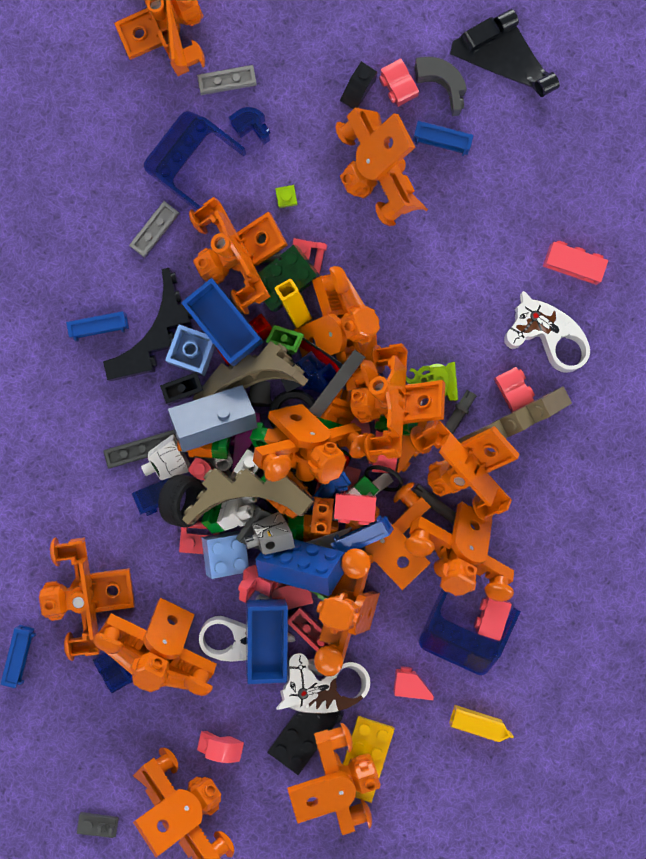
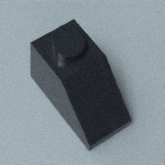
M361 61L351 76L340 101L352 109L358 108L376 81L377 71Z
M197 372L160 385L166 404L169 405L203 391Z

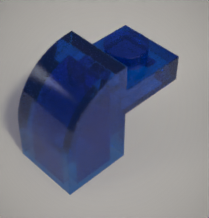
M245 107L228 117L230 124L240 138L254 130L264 145L270 141L269 134L271 132L265 123L262 124L265 122V115L260 110L253 107Z
M312 351L295 363L305 371L303 375L308 379L306 384L314 391L320 393L324 391L337 373L330 363L323 366Z

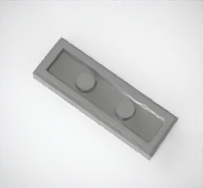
M253 65L197 75L201 95L257 85Z
M163 201L129 246L145 258L180 213Z

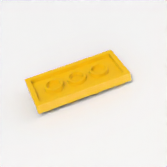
M357 716L351 735L353 741L352 751L349 753L347 749L343 765H348L351 758L369 753L379 778L395 728ZM375 790L364 794L356 791L355 798L372 803Z

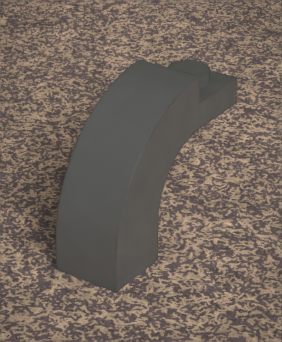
M416 58L414 67L417 83L436 82L442 85L449 95L452 116H459L461 110L464 109V99L460 96H464L467 90L460 72L452 64L440 58Z

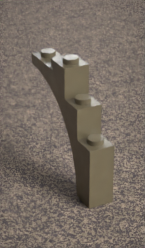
M270 341L259 356L255 354L253 356L247 355L234 367L232 365L227 367L221 363L202 386L203 391L196 394L193 399L197 400L243 385L245 389L258 382L270 379H286L302 386L307 383L308 379L303 376L305 371L290 361L292 358L287 354L288 349L280 343L276 345Z
M563 386L457 440L461 443L493 426L505 438H508L539 421L551 417L572 404Z
M214 468V470L210 469L204 476L205 480L202 484L207 490L204 489L197 496L198 501L194 506L190 505L185 510V516L182 520L188 525L194 524L204 513L216 505L243 497H259L273 500L288 507L297 515L303 516L315 500L288 476L276 482L269 480L263 482L250 469H245L244 471L240 470L235 475V481L233 482L220 469Z

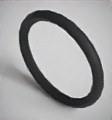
M372 465L365 470L364 474L371 482L373 480L369 477L368 473L372 469L386 471L399 480L398 487H385L384 491L396 492L403 486L401 476L390 468Z

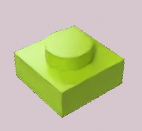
M294 185L275 188L279 208L297 205Z

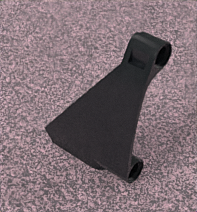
M512 8L495 18L490 17L470 28L452 42L451 55L502 77L533 87L540 97H544L560 87L555 73L546 72L527 45L517 27L519 24L518 16Z

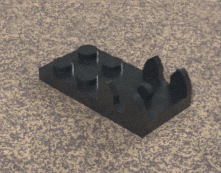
M340 710L323 714L296 711L267 753L299 775L318 749L314 733L332 730L335 724L340 723L344 711Z

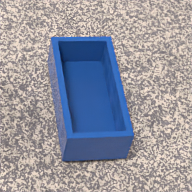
M213 278L209 279L181 302L232 366L238 364L264 342Z
M293 539L295 548L266 555L261 552L255 559L259 577L327 596L331 595L344 574L341 567V560L345 554L343 551Z
M286 599L248 600L246 602L247 684L287 682L288 605Z

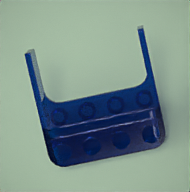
M186 111L178 117L146 158L144 169L150 176L197 211L201 208L200 205L174 185V178L208 134L213 133L243 157L246 155V151L241 144L207 118Z
M441 589L419 637L420 647L472 673L485 675L500 658L521 611L513 607L506 621L501 640L491 641L442 617L441 607L448 592Z

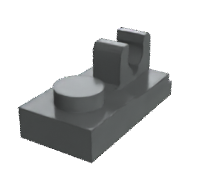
M80 812L77 834L109 838L116 837L119 817Z

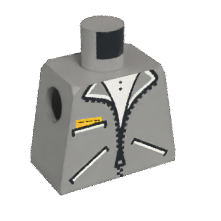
M280 512L253 523L254 535L244 538L248 549L259 546L264 555L295 548L292 532Z

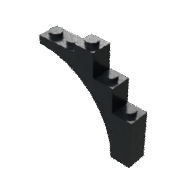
M170 268L161 269L163 278L162 302L159 313L150 330L130 350L118 357L103 361L108 381L155 372L157 361L155 355L151 353L170 349L174 333L173 331L170 332L169 329L177 328L178 325H191L190 319H193V317L182 304L179 305V302H182L181 294L175 288V284L178 281L176 273H172Z

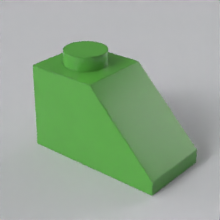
M274 325L266 343L270 341L276 345L280 343L288 349L287 354L294 355L301 344L304 334Z

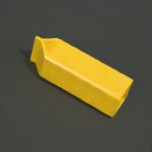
M288 279L275 287V291L295 328L301 327L312 320V316L292 279Z
M454 705L449 721L450 727L496 742L514 737L511 731L506 729L501 719Z

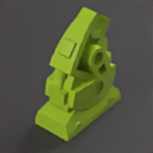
M455 362L448 363L446 366L442 364L423 366L418 371L413 368L409 370V372L414 373V378L409 379L406 376L407 384L443 380L445 382V396H447L448 401L458 400ZM424 371H429L428 374H422Z

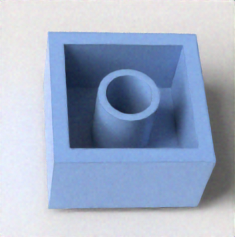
M178 325L165 361L171 365L205 376L216 346L205 333Z
M240 531L201 537L206 575L211 579L241 574L249 567L246 544L236 539Z

